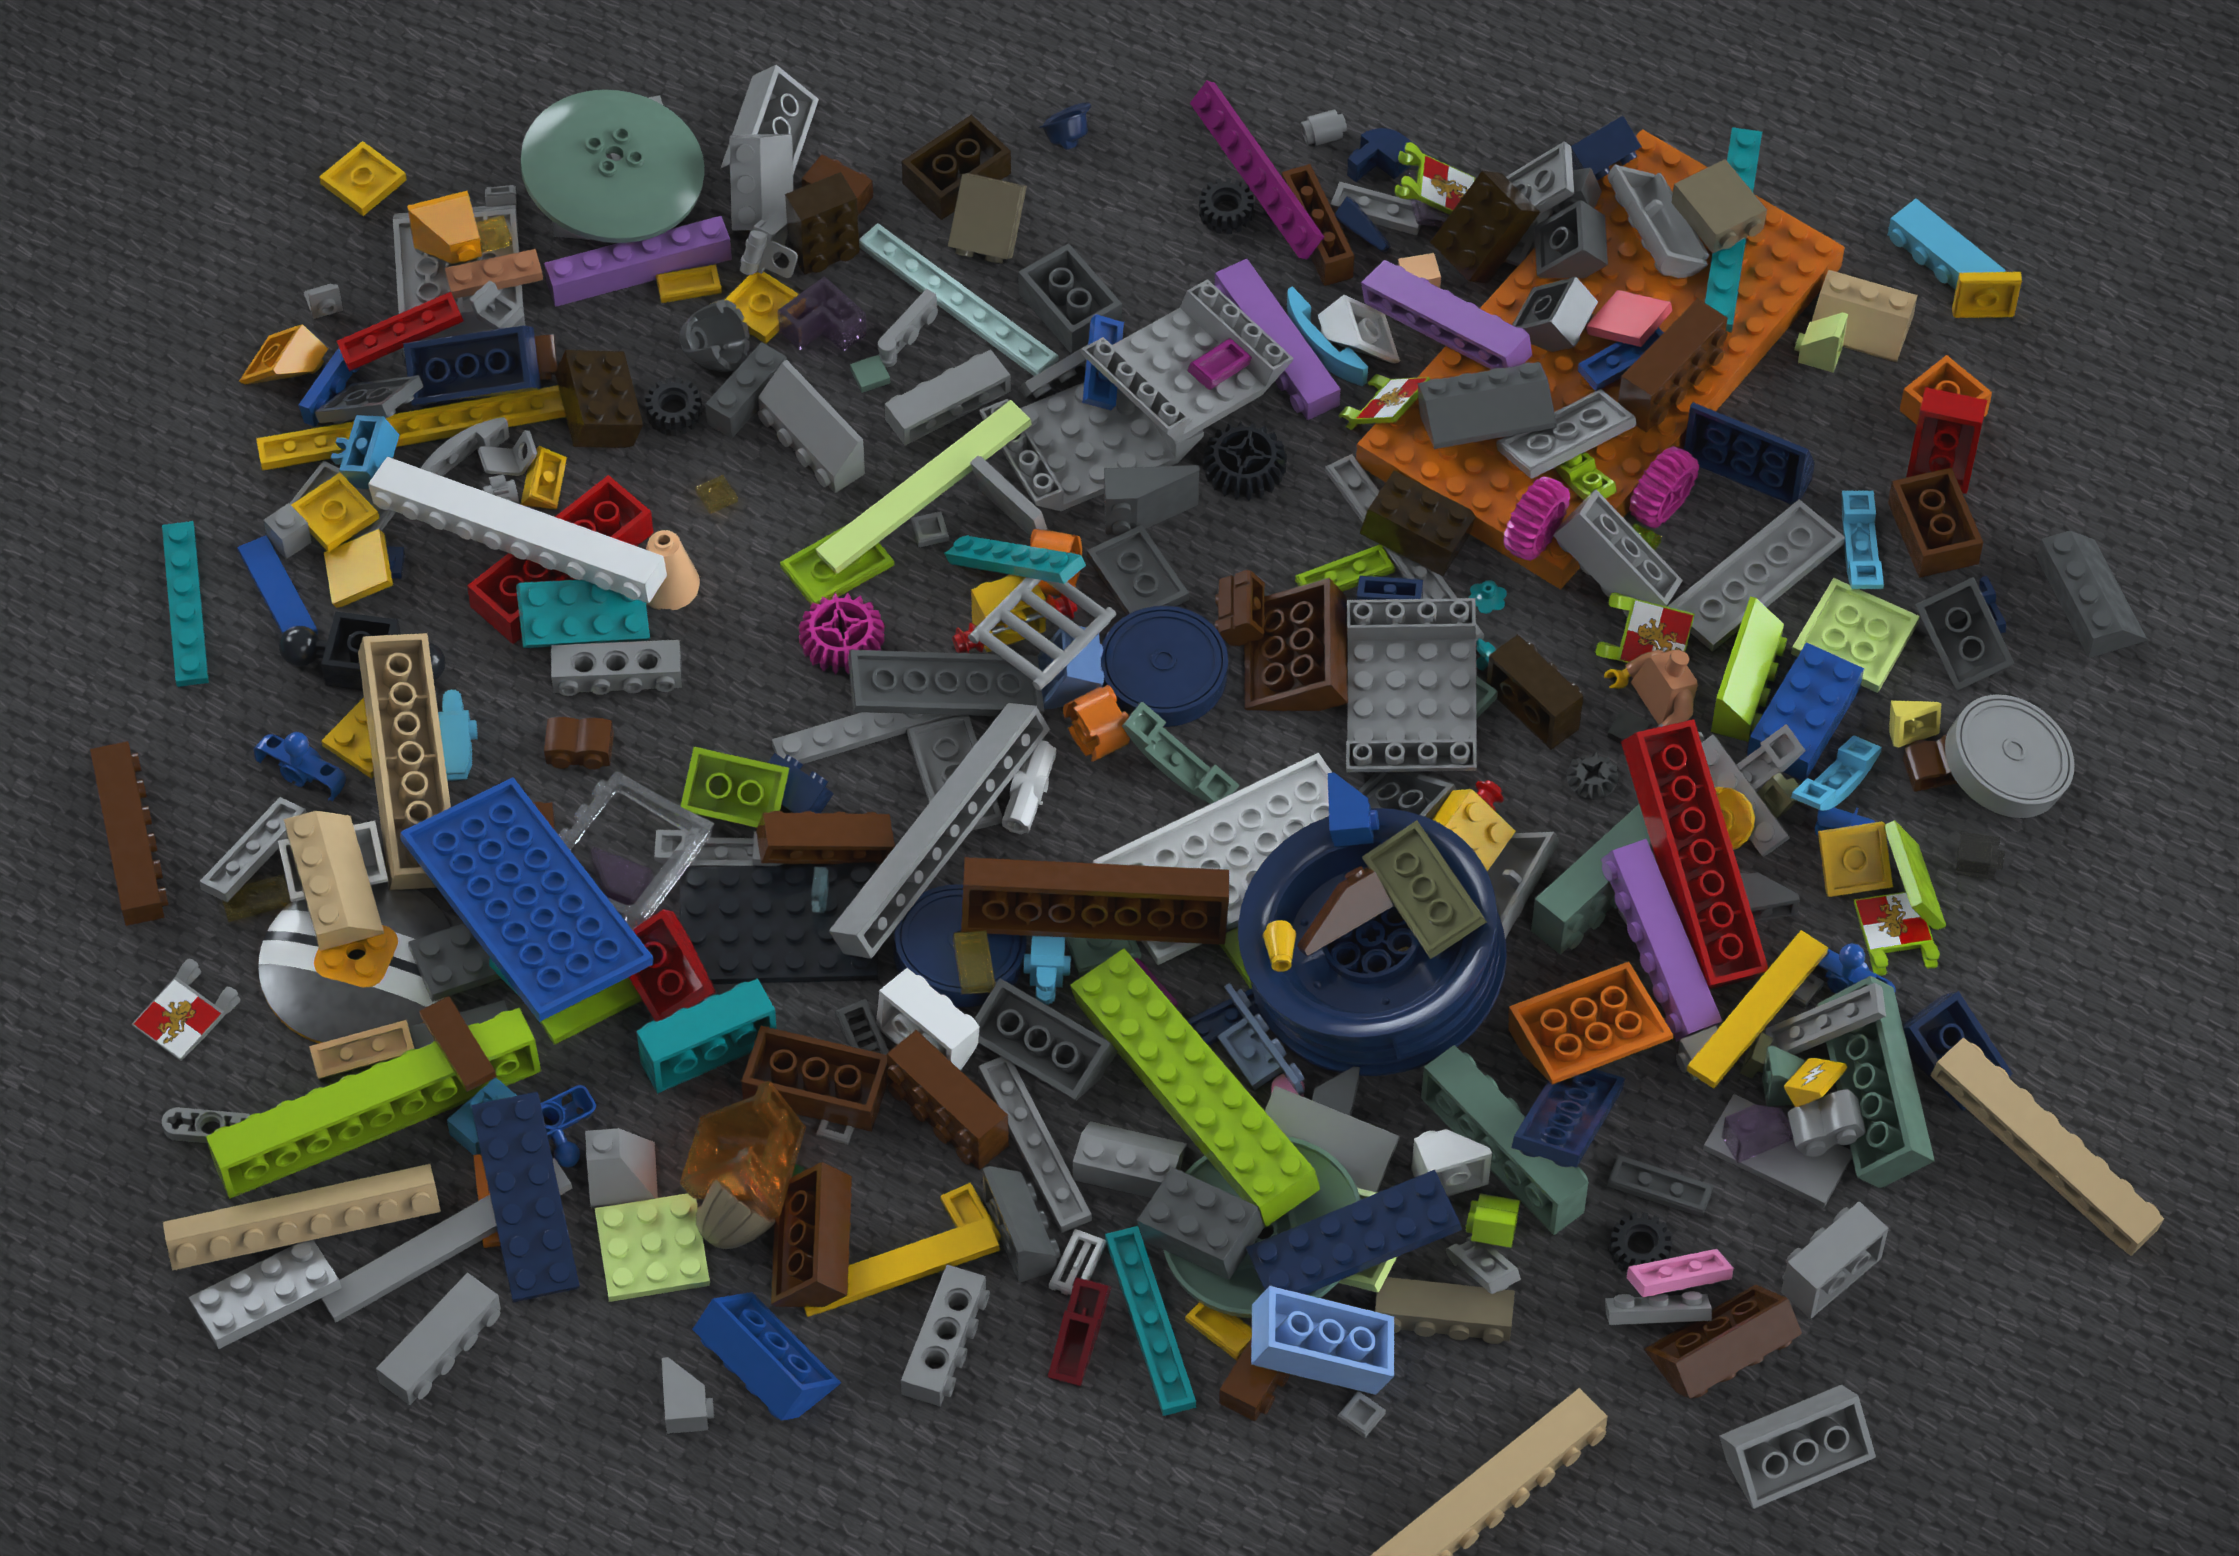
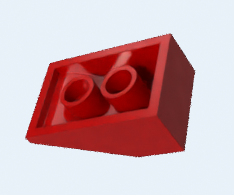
M1925 387L1906 478L1952 467L1962 493L1967 494L1987 400Z
M663 909L632 929L653 956V965L630 976L629 979L655 1021L658 1022L670 1017L679 1009L691 1008L700 1004L706 998L716 993L689 936L673 911Z

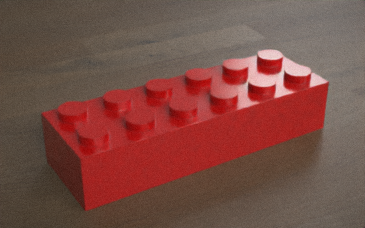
M609 475L555 516L556 518L634 546H638L654 533L652 512ZM508 553L467 585L470 607L514 644L522 638L516 585L524 582L577 579L570 577L566 573L555 569H546L538 563L527 559L522 560Z

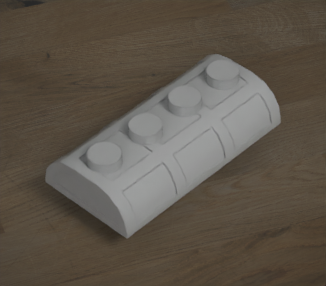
M1614 165L1609 171L1608 180L1616 193L1615 199L1625 208L1629 215V223L1640 234L1642 238L1641 243L1654 258L1656 269L1664 276L1677 278L1690 277L1703 270L1708 265L1705 260L1709 257V254L1696 232L1671 203L1673 192L1661 173L1655 175Z
M1555 832L1514 833L1487 872L1494 889L1497 912L1504 929L1505 940L1559 846V839Z

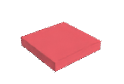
M1617 290L1586 325L1588 335L1642 347L1672 312L1671 302Z

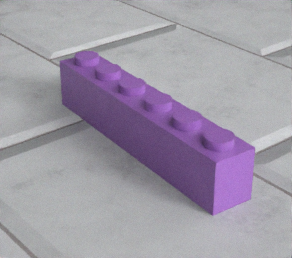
M722 216L670 229L650 239L617 243L545 262L546 282L556 307L656 280L657 274L709 266L732 260L731 243Z
M1242 260L1216 272L1215 286L1294 358L1292 363L1275 381L1281 391L1286 390L1290 395L1293 409L1297 413L1302 412L1305 418L1309 420L1340 406L1341 389L1249 260Z
M1384 260L1361 282L1365 304L1489 369L1519 366L1532 356L1530 335L1524 329L1516 328L1503 321L1499 316L1491 315L1479 309L1475 304L1454 296L1450 291L1431 284L1427 279L1411 274L1402 266L1394 265Z
M1647 839L1612 850L1601 859L1603 874L1613 887L1615 903L1625 916L1628 923L1627 931L1629 937L1637 945L1640 952L1641 966L1650 976L1654 997L1658 1003H1661L1666 1015L1665 1022L1674 1034L1676 1041H1680L1712 1026H1717L1723 1021Z

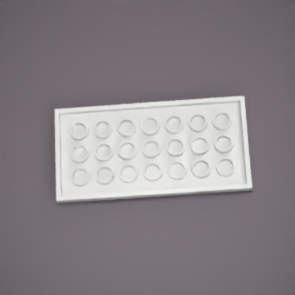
M1319 753L1314 754L1093 860V863L1229 870V906L1226 932L1238 927L1240 909L1245 892L1256 871L1270 853L1295 832L1329 816L1328 773H1332V771ZM1142 941L1157 965L1201 945L1199 943Z

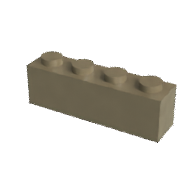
M1387 1277L1379 1293H1377L1375 1312L1394 1316V1333L1400 1330H1410L1424 1337L1433 1336L1435 1333L1447 1334L1455 1340H1466L1469 1337L1483 1338L1485 1342L1490 1344H1499L1502 1341H1510L1515 1291L1503 1290L1490 1294L1484 1287Z

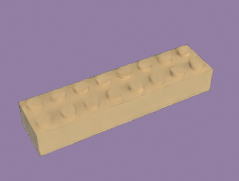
M423 633L365 636L362 638L358 656L389 890L435 888L434 883L400 840L401 831L451 808L428 635Z

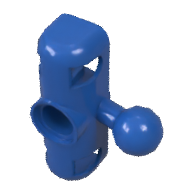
M293 732L287 735L285 739L274 734H268L254 748L255 759L259 763L263 761L267 754L281 761L278 764L280 766V773L288 782L292 783V781H295L294 785L302 787L307 781L311 783L313 779H316L327 785L331 791V797L328 798L331 801H334L345 785L346 775L344 771L323 760L319 753L309 746L308 738L303 733Z
M1846 944L1842 947L1839 954L1828 949L1827 954L1818 964V966L1828 970L1825 977L1829 978L1827 984L1830 990L1836 994L1869 976L1892 986L1894 992H1896L1895 985L1891 981L1869 970L1864 962L1865 952L1858 944Z
M582 1085L575 1086L540 1103L543 1116L548 1117L552 1121V1126L545 1124L548 1140L552 1138L556 1146L554 1158L562 1167H573L580 1158L578 1146L567 1140L563 1130L584 1118L590 1117L596 1109L592 1096L587 1088ZM571 1093L572 1102L562 1106V1098ZM578 1107L583 1109L582 1114L576 1113Z

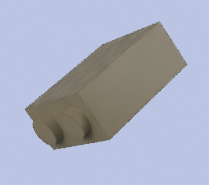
M1726 159L1674 184L1671 203L1712 253L1723 248L1729 249L1738 241L1748 236H1755L1764 229L1767 209Z
M970 173L962 174L948 247L956 248V254L973 257L974 252L985 254V260L995 263H1003V259L1012 258L1027 186Z

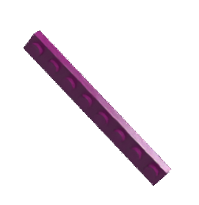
M1206 80L1190 102L1191 106L1298 258L1307 260L1324 238L1323 234L1214 82Z

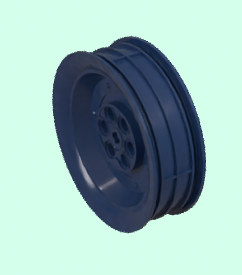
M1371 808V810H1377L1379 819V830H1373L1374 843L1334 847L1329 831V816L1295 832L1274 849L1260 865L1245 892L1238 921L1240 953L1245 970L1251 981L1256 1004L1264 1021L1273 1034L1293 1053L1312 1064L1338 1073H1343L1353 1066L1360 1067L1359 1076H1382L1402 1073L1430 1063L1453 1045L1458 1047L1475 1032L1487 1017L1498 997L1505 975V934L1497 912L1494 889L1483 863L1474 850L1452 830L1425 816L1396 809ZM1416 820L1486 920L1485 924L1432 959L1429 958L1394 904L1393 907L1309 956L1300 952L1297 944L1337 885L1346 880L1345 875L1355 868L1363 867L1365 869L1368 867L1362 856ZM1396 919H1403L1399 923H1392ZM1277 920L1289 922L1296 931L1292 966L1284 972L1272 969L1263 939L1266 926ZM1410 947L1406 951H1398L1400 948ZM1346 960H1354V961H1353L1352 963H1350V964H1347V965H1343V964H1342V963L1345 962ZM1377 968H1385L1383 971L1373 972Z

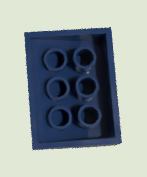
M1694 402L1690 406L1684 450L1698 460L1699 467L1791 505L1802 499L1812 481L1815 465L1808 449Z

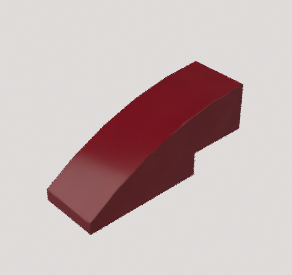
M1075 1277L1069 1304L1063 1315L1049 1369V1378L1079 1386L1082 1385L1112 1286Z

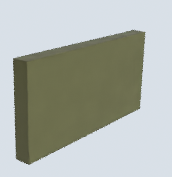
M1417 820L1362 856L1368 868L1376 872L1391 902L1430 959L1486 923L1477 906Z

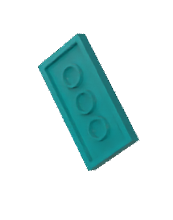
M585 580L524 582L516 585L523 648L568 644L638 642L650 639L646 602L631 600L624 594L610 589H601L596 584Z

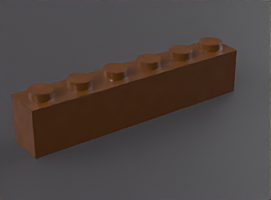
M129 741L92 748L90 752L125 925L128 926L165 918L163 907L169 906L165 886L158 887L157 882L158 879L163 878L159 859L153 860L152 852L158 851L154 832L148 833L146 827L147 825H152L149 806L142 807L141 799L147 798L143 779L137 780L135 773L142 771L138 752L131 753Z

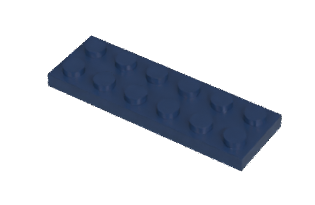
M1592 1069L1553 1085L1548 1081L1515 1133L1511 1148L1520 1150L1522 1154L1529 1157L1539 1156L1552 1160L1561 1167L1572 1166L1577 1168L1622 1092L1625 1078Z
M538 1092L471 1105L512 1302L580 1288Z
M1434 1169L1246 1247L1264 1291L1269 1286L1301 1294H1308L1462 1230Z

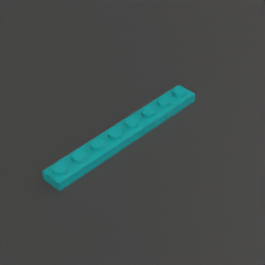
M1732 127L1727 162L1753 192L1762 131ZM1746 238L1738 241L1729 249L1723 248L1712 253L1705 303L1728 318L1727 332H1732Z

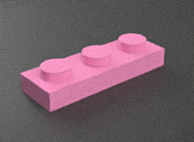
M1718 1249L1630 1266L1628 1267L1627 1279L1642 1297L1730 1280L1732 1279L1734 1268Z

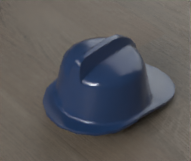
M1086 102L1068 107L1052 115L1038 128H1043L1052 145H1062L1065 150L1074 148L1078 144V139L1084 137L1088 132L1086 112L1091 108L1092 104Z

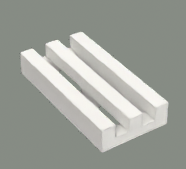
M1075 1229L1050 1280L1049 1289L1059 1290L1065 1295H1071L1075 1277L1083 1264L1091 1244H1094L1096 1247L1081 1276L1083 1279L1090 1280L1106 1246V1240ZM1079 1239L1085 1241L1066 1282H1061L1060 1279Z

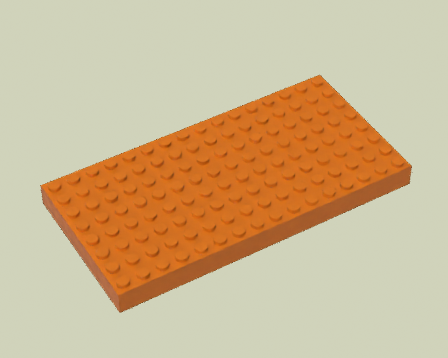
M1643 129L1636 135L1642 146L1635 151L1638 157L1623 165V167L1655 175L1661 173L1672 192L1675 183L1708 168ZM1618 161V162L1614 163L1613 165L1609 166V168H1610V170H1611L1614 165H1619V166H1622V165H1621L1620 162ZM1608 175L1597 181L1602 192L1595 209L1605 215L1608 265L1586 278H1578L1598 301L1592 312L1591 320L1615 292L1620 290L1671 302L1672 312L1659 326L1665 332L1697 298L1705 303L1712 252L1701 240L1709 254V257L1705 260L1708 265L1703 270L1686 278L1662 275L1654 265L1655 260L1651 253L1643 247L1641 243L1642 238L1637 229L1629 223V215L1625 208L1615 199L1616 193L1609 183ZM1755 195L1767 209L1764 229L1757 235L1746 237L1732 332H1727L1728 335L1724 341L1723 350L1725 354L1723 359L1717 366L1714 367L1712 365L1706 371L1700 384L1697 386L1693 385L1679 405L1674 404L1668 410V414L1661 424H1655L1648 432L1635 426L1586 451L1587 454L1595 459L1596 469L1615 482L1617 492L1607 497L1606 500L1623 518L1630 511V498L1634 495L1633 490L1637 487L1638 480L1642 478L1644 471L1649 468L1651 462L1655 461L1657 456L1667 448L1675 446L1684 449L1689 410L1692 402L1713 411L1718 410L1819 294L1828 270L1839 271L1842 266L1845 249L1843 245ZM1534 248L1480 309L1491 315H1497L1503 321L1512 325L1533 287L1568 278L1538 277L1536 250ZM1585 325L1580 334L1579 342L1571 349L1550 352L1531 344L1532 356L1525 363H1541L1548 379L1554 412L1595 392L1578 372V364L1618 341L1588 335ZM1445 346L1417 378L1444 379L1460 376L1465 373L1473 374L1490 371L1491 369ZM1621 378L1602 388L1616 402L1619 400ZM1417 398L1396 422L1375 423L1357 443L1356 460L1363 469L1384 482H1387L1395 470L1471 509L1476 516L1470 533L1472 536L1560 590L1580 568L1579 562L1569 552L1564 551L1559 546L1555 537L1552 538L1545 551L1541 552L1538 557L1531 561L1518 558L1511 554V551L1505 549L1504 532L1512 516L1511 513L1514 512L1516 504L1521 500L1522 494H1525L1528 487L1533 485L1537 479L1543 476L1561 482L1563 486L1569 489V506L1566 509L1567 514L1562 522L1584 500L1569 487L1555 468L1532 479L1497 450L1496 442L1504 437L1434 449L1419 415V401Z

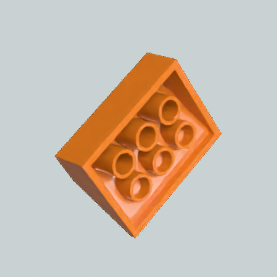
M1629 961L1509 1006V1031L1522 1054L1552 1085L1673 1039V1033Z

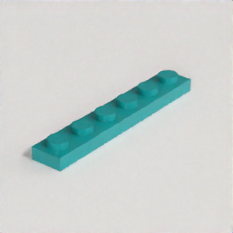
M194 522L162 525L176 685L180 687L209 683Z
M969 535L958 538L954 542V546L944 553L948 562L953 565L1065 584L1086 566L1082 556L1079 554Z
M1135 1226L1105 1234L1106 1244L1162 1415L1166 1416L1196 1408L1195 1396L1139 1227Z

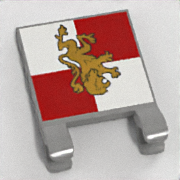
M187 959L182 964L174 979L131 1024L180 1061L240 1002L238 992L232 987H226L216 1003L213 1004L188 986L201 974L198 963L193 959Z

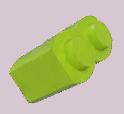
M1480 1193L1478 1201L1472 1200L1467 1219L1466 1232L1472 1233L1471 1241L1511 1248L1520 1200Z

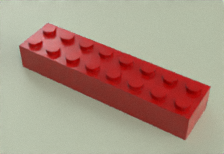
M1695 720L1634 733L1621 741L1658 868L1709 990L1754 979L1764 974L1769 968Z

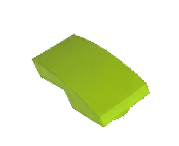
M1586 452L1554 467L1569 487L1583 500L1595 489L1605 499L1617 492L1615 482L1596 469L1595 459Z

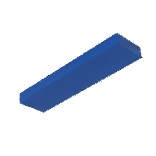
M267 535L237 547L245 566L281 633L283 634L293 626L300 625L306 626L318 634L313 620Z

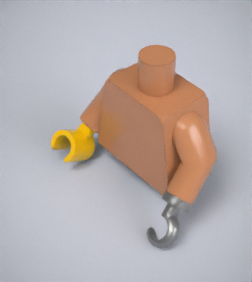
M1662 650L1647 652L1625 664L1626 668L1624 670L1609 669L1604 674V678L1608 679L1617 677L1616 682L1609 686V688L1614 689L1626 687L1629 677H1632L1631 684L1659 725L1658 727L1687 721L1693 715V701L1698 683L1687 666L1689 656L1684 651L1672 650L1664 652Z

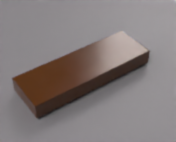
M449 996L419 1011L421 1019L466 1092L497 1077L496 1071Z

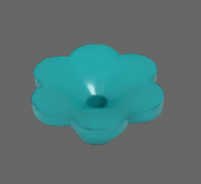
M1487 580L1482 584L1477 583L1471 586L1469 598H1475L1476 607H1478L1481 613L1488 614L1492 610L1504 608L1505 602L1503 599L1507 596V592L1504 588L1497 587L1494 581Z
M1478 639L1476 641V649L1481 656L1476 660V667L1484 671L1488 667L1489 655L1496 649L1489 642L1485 643L1482 639Z

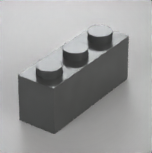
M761 342L705 404L707 424L732 439L759 409V395L781 363L787 360V357Z

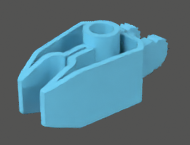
M451 689L443 694V712H438L447 781H460L467 779L472 767L471 740L477 739L476 720H470L469 711L463 709L461 693L456 691V689Z
M1032 936L1031 954H1024V973L1030 974V986H1036V999L1045 1005L1052 1004L1055 1000L1056 987H1063V975L1070 976L1071 956H1064L1065 937Z

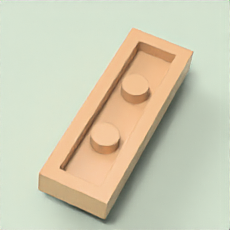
M407 1020L312 1045L309 1046L317 1078L321 1079L400 1057L404 1052L414 1049Z

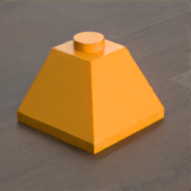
M468 191L407 206L415 249L451 264L482 257L480 237Z
M303 324L269 335L239 382L252 384L298 377L307 373L313 374L322 366L324 362L322 358L328 348Z

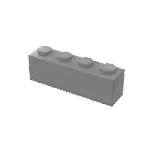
M990 349L983 354L974 355L967 362L955 368L947 369L930 381L921 382L914 389L902 395H896L885 403V420L902 443L907 445L1011 392V376Z
M467 1272L376 1368L379 1383L408 1405H411L416 1398L419 1400L423 1399L429 1393L433 1380L439 1374H447L455 1363L454 1358L462 1350L468 1351L472 1348L478 1338L477 1334L485 1326L491 1327L497 1321L501 1310L498 1294Z

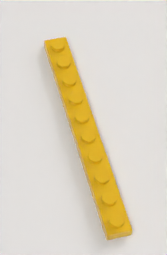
M557 385L541 388L540 390L398 413L386 418V420L400 434L396 447L450 438L473 425L495 418L504 417L508 421V427L563 418L566 417ZM354 421L256 438L262 471L331 459L332 453L339 454L345 450L341 449L335 442L337 437L349 440Z

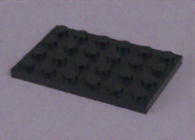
M877 863L680 867V923L689 936L712 984H740L742 982H751L755 979H759L760 983L878 980V951L872 959L843 954L829 932L831 927L876 872Z

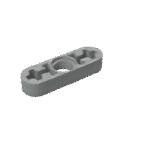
M176 1107L168 1110L163 1115L162 1127L169 1139L208 1143L206 1136L210 1134H206L201 1130L205 1123L214 1121L219 1123L220 1127L226 1126V1122H229L230 1126L244 1121L250 1114ZM177 1119H182L183 1124L178 1129H173L172 1124ZM193 1119H196L195 1132H192L191 1125L193 1126Z

